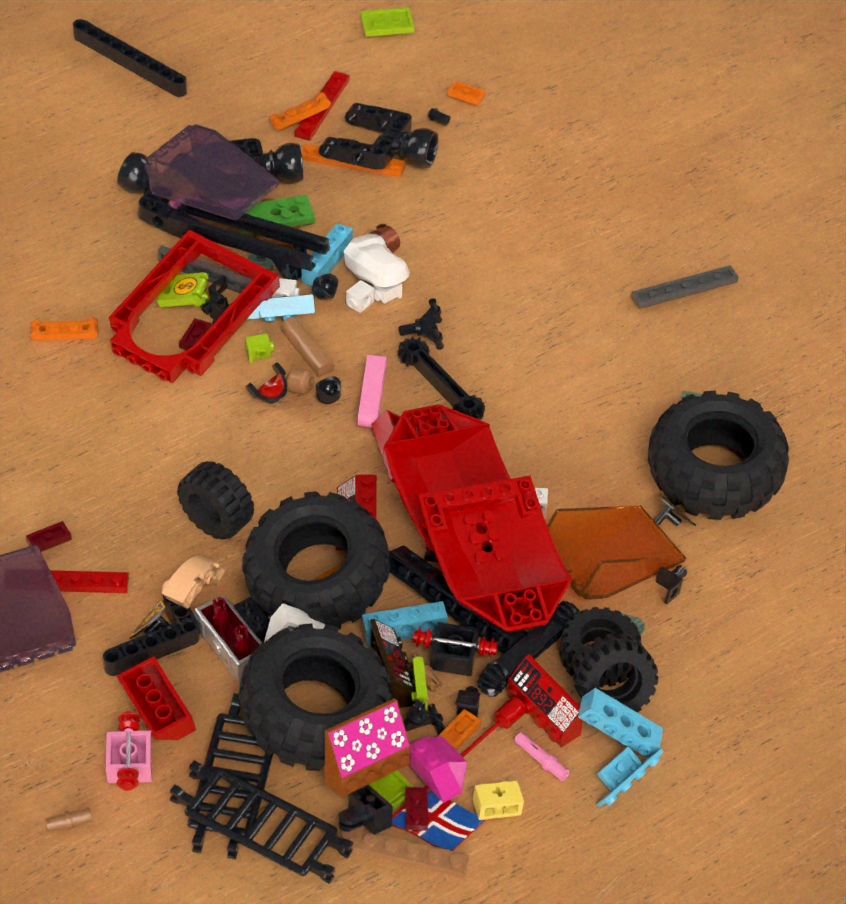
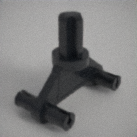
M432 298L428 301L430 309L420 319H415V323L399 326L398 329L401 336L417 333L418 336L422 335L435 343L436 349L441 350L444 347L442 343L443 336L438 330L437 323L442 322L440 315L442 311L440 306L437 305L436 299Z
M415 700L412 708L409 710L408 717L403 720L406 732L431 724L435 725L438 735H440L445 729L442 722L444 719L442 714L438 713L435 704H429L427 706L428 711H426L424 701Z

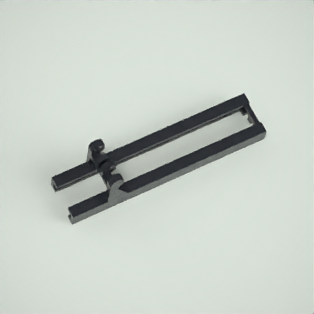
M188 196L181 202V206L177 207L178 211L174 210L168 216L170 229L183 233L191 230L213 242L271 259L282 275V279L298 281V278L302 276V269L312 271L316 267V263L312 262L314 259L313 255L307 254V250L324 255L330 250L329 238ZM187 213L292 245L295 250L186 218L183 215Z

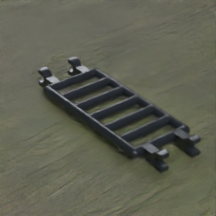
M233 693L229 714L220 713L217 716L203 767L214 773L217 768H220L213 766L215 757L262 765L260 774L226 768L222 769L246 781L256 782V786L264 790L274 753L268 755L265 752L264 756L217 749L220 740L260 746L257 744L256 737L222 731L225 722L246 726L242 717L238 716L240 711L239 694ZM199 780L196 795L206 782ZM215 785L210 793L223 795L228 787ZM238 789L233 797L246 799L250 792ZM258 797L250 810L244 815L243 818L248 819L246 827H235L234 831L245 836L257 820L262 798ZM202 802L196 811L199 813L200 811L210 812L215 804ZM225 806L220 814L233 816L239 808ZM189 817L188 827L196 829L192 841V852L201 853L206 831H216ZM230 839L227 847V858L236 859L239 843Z
M194 760L189 766V769L192 770L189 773V777L206 782L198 794L193 797L177 785H174L170 790V793L173 794L170 797V801L186 806L187 808L184 811L186 816L300 876H306L310 871L330 884L334 879L333 872L335 867L318 862V858L327 846L336 849L346 858H349L353 851L350 849L353 842L336 836L338 830L335 826L222 768H217L213 773ZM220 778L231 782L232 784L207 816L196 811ZM239 788L250 792L226 826L215 821ZM258 797L269 802L245 836L234 831ZM277 807L288 812L264 846L253 841ZM296 817L307 822L283 856L272 851ZM315 826L326 832L302 866L291 861Z

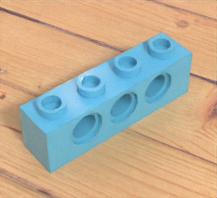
M339 223L332 228L326 238H329V252L326 255L317 252L311 254L314 257L312 262L316 263V267L312 271L302 269V283L313 286V281L316 277L331 273L343 258L345 248L353 239L352 228Z
M443 601L362 615V633L366 646H369L370 619H376L394 628L397 637L400 636L401 640L413 638L414 630H418L419 626L424 632L430 628L432 635H435L438 622L447 623L448 616Z
M596 688L582 696L578 715L580 719L646 758L660 749L663 733L662 727Z

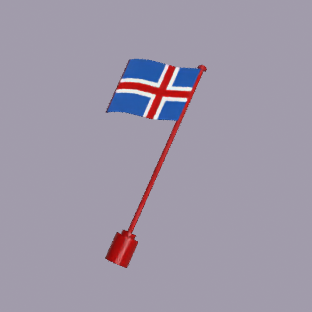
M512 696L494 712L495 724L460 755L462 757L467 755L498 726L505 729L510 728L527 712L524 703L519 698ZM428 792V831L405 830V804L392 815V826L410 832L434 847L453 851L487 819L478 820L477 814L468 811L451 800L443 803L434 793Z

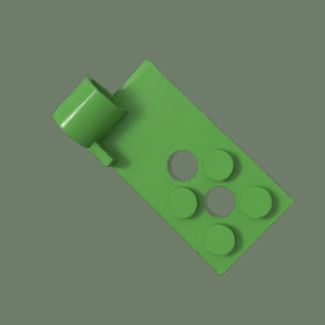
M307 195L244 204L242 207L235 209V211L289 227L315 223V216ZM237 229V230L240 231V232H244L245 235H246V234H252V233H250V232Z

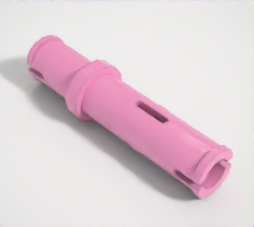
M520 732L515 737L514 743L537 760L545 771H550L561 782L569 776L570 771L557 761V757L548 754L525 733Z

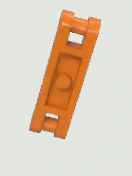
M320 92L316 95V98L304 101L301 105L289 108L279 115L274 113L269 119L276 130H281L329 108L331 102L325 93Z
M89 318L85 321L41 322L35 319L31 321L30 328L32 330L30 331V338L35 341L94 339L98 336V320L96 318Z

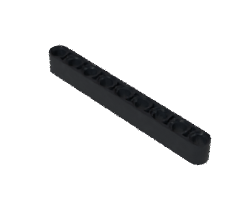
M77 19L73 22V33L76 41L173 96L183 97L187 94V79L183 74L84 19Z

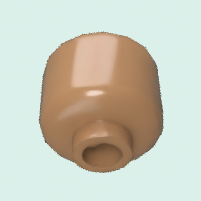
M295 368L286 376L288 389L292 393L307 394L314 387L315 378L307 369Z

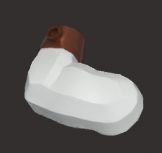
M379 224L376 226L377 230L367 235L353 238L344 250L346 267L359 279L370 282L377 287H389L397 285L409 277L410 271L404 260L393 254L400 247V238L392 227L386 224Z

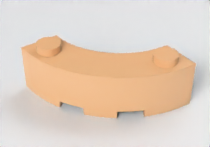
M196 555L183 563L170 580L165 581L162 587V594L168 600L188 609L202 590V585L205 583L208 585L212 583L219 585L228 567L204 555Z

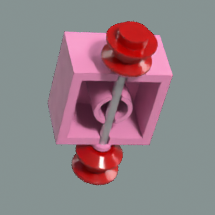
M126 711L118 717L120 722L118 729L121 732H107L106 774L107 783H117L119 788L130 791L136 788L139 782H152L151 731H138L140 729V716L132 711Z

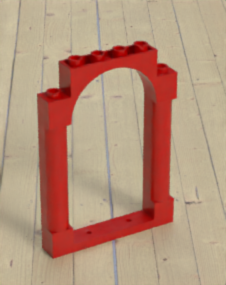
M188 230L109 316L111 329L116 333L110 339L112 352L116 356H121L131 364H136L146 372H151L161 380L172 384L185 369L202 376L214 363V356L264 300L268 301L279 289V275ZM201 254L252 279L199 341L188 350L174 355H155L142 350L133 341L132 335L136 325L139 323V316L189 262L193 263Z

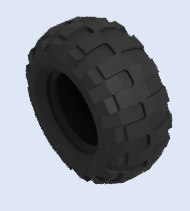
M716 390L704 391L699 397L693 394L683 397L677 404L673 403L660 416L658 423H656L651 432L648 463L656 485L660 491L664 492L669 501L675 506L682 504L684 509H686L685 512L695 516L702 513L709 515V519L721 520L723 516L731 515L733 519L745 517V514H748L750 510L753 512L758 511L772 499V495H776L785 481L788 468L789 446L785 433H783L782 427L777 422V418L770 411L764 412L759 402L751 398L746 401L739 397L740 394L727 392V395L717 394ZM703 445H722L737 451L745 460L729 466L714 465L699 459L692 450Z
M317 491L304 492V497L293 500L292 496L280 501V507L274 511L269 508L261 516L258 522L259 526L253 527L245 545L246 553H244L242 558V570L249 593L265 615L272 616L282 604H286L302 610L313 620L341 629V624L349 620L354 623L365 614V609L368 606L373 607L382 594L384 583L388 580L390 552L378 520L371 517L370 511L356 501H348L346 497L340 494L329 492L327 496H322ZM313 545H333L347 553L345 561L337 571L319 580H300L286 572L293 557L303 549Z
M312 623L299 624L293 631L285 628L272 635L251 654L248 664L243 669L239 687V706L242 710L241 717L252 737H256L257 744L268 755L275 753L279 756L281 763L291 767L298 763L306 765V770L320 771L325 766V730L393 699L391 695L393 688L382 660L372 647H364L363 641H361L362 638L352 632L347 636L341 634L336 626L325 624L324 629L314 628ZM300 681L323 682L335 688L343 696L347 705L332 713L309 712L293 703L287 696L285 689Z

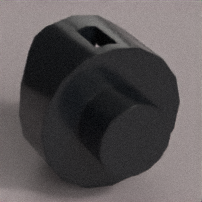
M331 273L320 275L314 279L312 291L320 300L334 298L339 281Z
M330 376L316 383V398L320 402L332 404L340 399L341 381L336 376Z

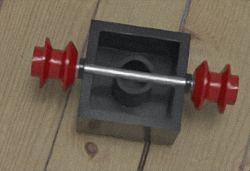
M438 622L436 633L433 636L430 628L424 632L420 626L418 630H414L413 643H416V647L419 644H424L425 649H427L432 641L430 666L434 671L472 676L477 650L480 657L485 653L489 654L490 659L497 652L498 643L494 642V638L491 641H486L485 636H483L478 642L479 628Z

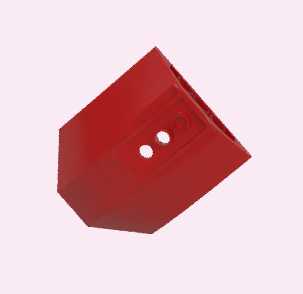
M440 404L403 411L384 445L389 470L411 520L431 551L434 550L418 502V494L511 479L496 446L490 424ZM476 526L478 533H485V529L482 526ZM483 543L481 545L482 549L491 546L489 543Z
M531 475L417 495L437 561L448 587L458 602L506 632L544 626L548 623L573 578L570 577L551 537ZM476 526H482L485 529V533H478ZM489 543L492 546V551H483L481 545Z

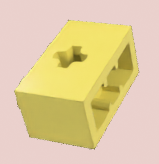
M517 781L475 785L472 801L478 820L521 815L524 799Z

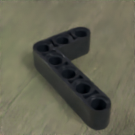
M163 595V603L167 608L164 612L171 625L106 650L103 653L106 674L110 676L119 675L153 656L157 660L198 643L200 639L199 623L191 609L176 604Z

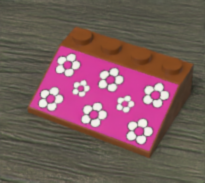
M396 699L387 701L325 730V785L340 797L410 764V744Z

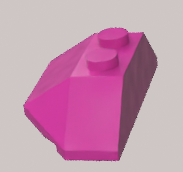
M422 737L409 742L410 768L443 803L462 793L467 761L444 737Z

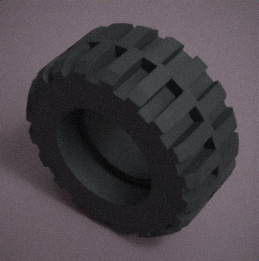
M213 461L201 462L182 478L178 484L177 496H179L178 500L183 506L184 513H187L188 518L196 524L197 528L202 529L205 534L212 535L216 539L232 538L252 519L254 502L251 500L252 496L247 491L246 485L239 480L240 478L234 475L229 468H225L224 465L216 464Z
M592 607L591 610L584 609L580 611V614H574L571 620L566 622L562 631L560 647L562 665L566 668L569 675L572 676L575 673L573 670L574 663L579 662L577 656L580 652L583 653L586 650L584 644L594 641L598 637L603 639L606 634H613L614 637L618 633L624 634L626 637L631 636L637 642L642 643L641 634L634 622L631 623V619L628 616L621 615L620 611H611L607 607H604V609ZM621 662L610 666L602 674L599 687L603 688L604 685L611 687L615 686L617 682L620 684L626 681V678L630 676L632 665Z
M618 633L616 637L613 634H606L603 639L600 637L594 639L595 642L591 645L588 643L584 647L586 650L583 653L580 652L577 656L579 662L574 663L573 670L575 673L572 676L577 693L582 699V696L596 688L638 713L642 710L641 707L644 704L647 705L651 701L649 697L651 695L654 696L656 692L654 685L658 684L659 677L656 675L658 669L654 659L644 646L631 636L626 637L624 634ZM621 662L632 665L630 676L623 685L612 690L599 688L600 678L607 668Z

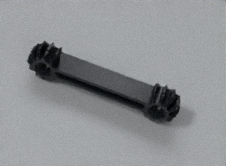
M412 337L410 340L405 338L403 342H400L397 355L401 364L406 363L407 367L410 365L414 366L448 401L453 410L479 420L483 419L485 405L482 398H477L475 394L469 396L429 355L430 350L426 341Z
M568 601L560 602L546 625L533 628L499 659L493 660L490 664H487L485 669H482L483 671L477 680L478 688L490 697H495L502 693V690L508 684V679L527 655L530 654L536 659L562 636L566 622L571 620L574 614H580L577 606Z

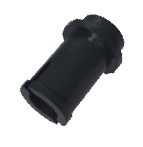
M431 108L428 113V118L431 121L435 120L444 126H447L450 122L451 116L439 112L437 108Z

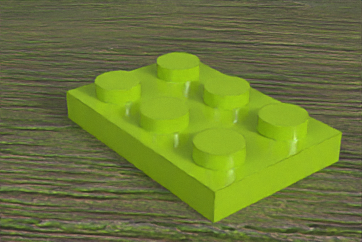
M409 7L360 11L365 37L414 33V24Z

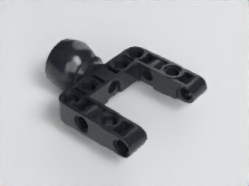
M354 103L346 112L345 120L351 125L384 133L371 145L352 139L327 137L319 147L320 155L325 158L374 170L386 168L395 154L400 155L401 159L407 158L408 162L416 167L430 168L437 154L439 140L437 132L431 129L418 128L411 132L412 116L409 113Z
M256 138L198 144L192 148V157L208 165L246 164L247 173L226 174L202 179L198 187L200 196L205 200L266 195L270 192V177L273 180L278 177L281 181L287 183H296L303 180L302 154L300 144L285 143L278 147L275 152L270 149L268 153L264 154L261 142Z
M131 152L120 167L117 184L127 192L144 193L139 200L138 217L141 220L173 236L182 238L186 233L170 229L168 216L174 210L178 211L176 208L168 205L171 196L177 193L186 182H191L198 186L202 179L226 174L186 154L176 157L168 168L161 172L158 166L154 167L153 162L146 155ZM187 214L183 215V217L199 221Z

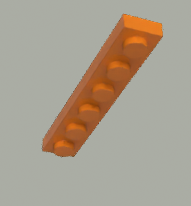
M304 143L301 150L302 160L390 176L402 177L405 168V161L392 159L387 167L382 170L343 163L321 156L319 153L320 146Z

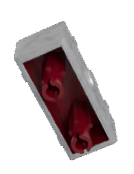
M222 595L196 608L194 614L199 623V632L202 638L208 642L228 668L229 673L240 684L243 669L248 664L251 654L263 642L255 635L233 604L229 602L225 595Z

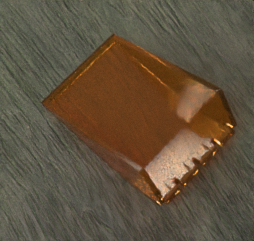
M641 505L557 509L547 524L556 549L570 577L573 578L569 585H571V588L579 597H583L585 600L608 598L657 575L661 566L668 570L686 560V557Z

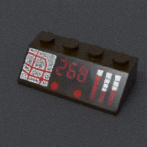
M370 619V647L379 655L383 666L388 672L393 688L392 698L397 700L399 708L412 706L415 701H412L411 692H416V687L412 681V669L407 667V654L402 652L401 637H397L394 628L376 619Z

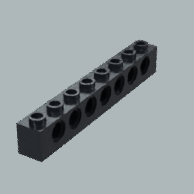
M403 545L389 551V572L432 603L443 601L447 614L464 626L479 628V636L481 638L485 636L486 641H491L494 638V642L498 643L497 649L502 653H506L528 634L524 629L506 632L458 602L448 587L443 573Z

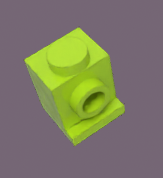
M267 333L245 337V350L249 363H253L255 359L271 357V352L274 351V344L272 340L269 341Z

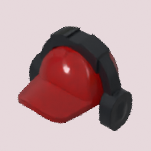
M278 362L272 365L277 375L273 376L258 389L251 383L245 386L253 398L257 397L263 402L273 404L286 395L288 391L287 381L284 376L286 372Z

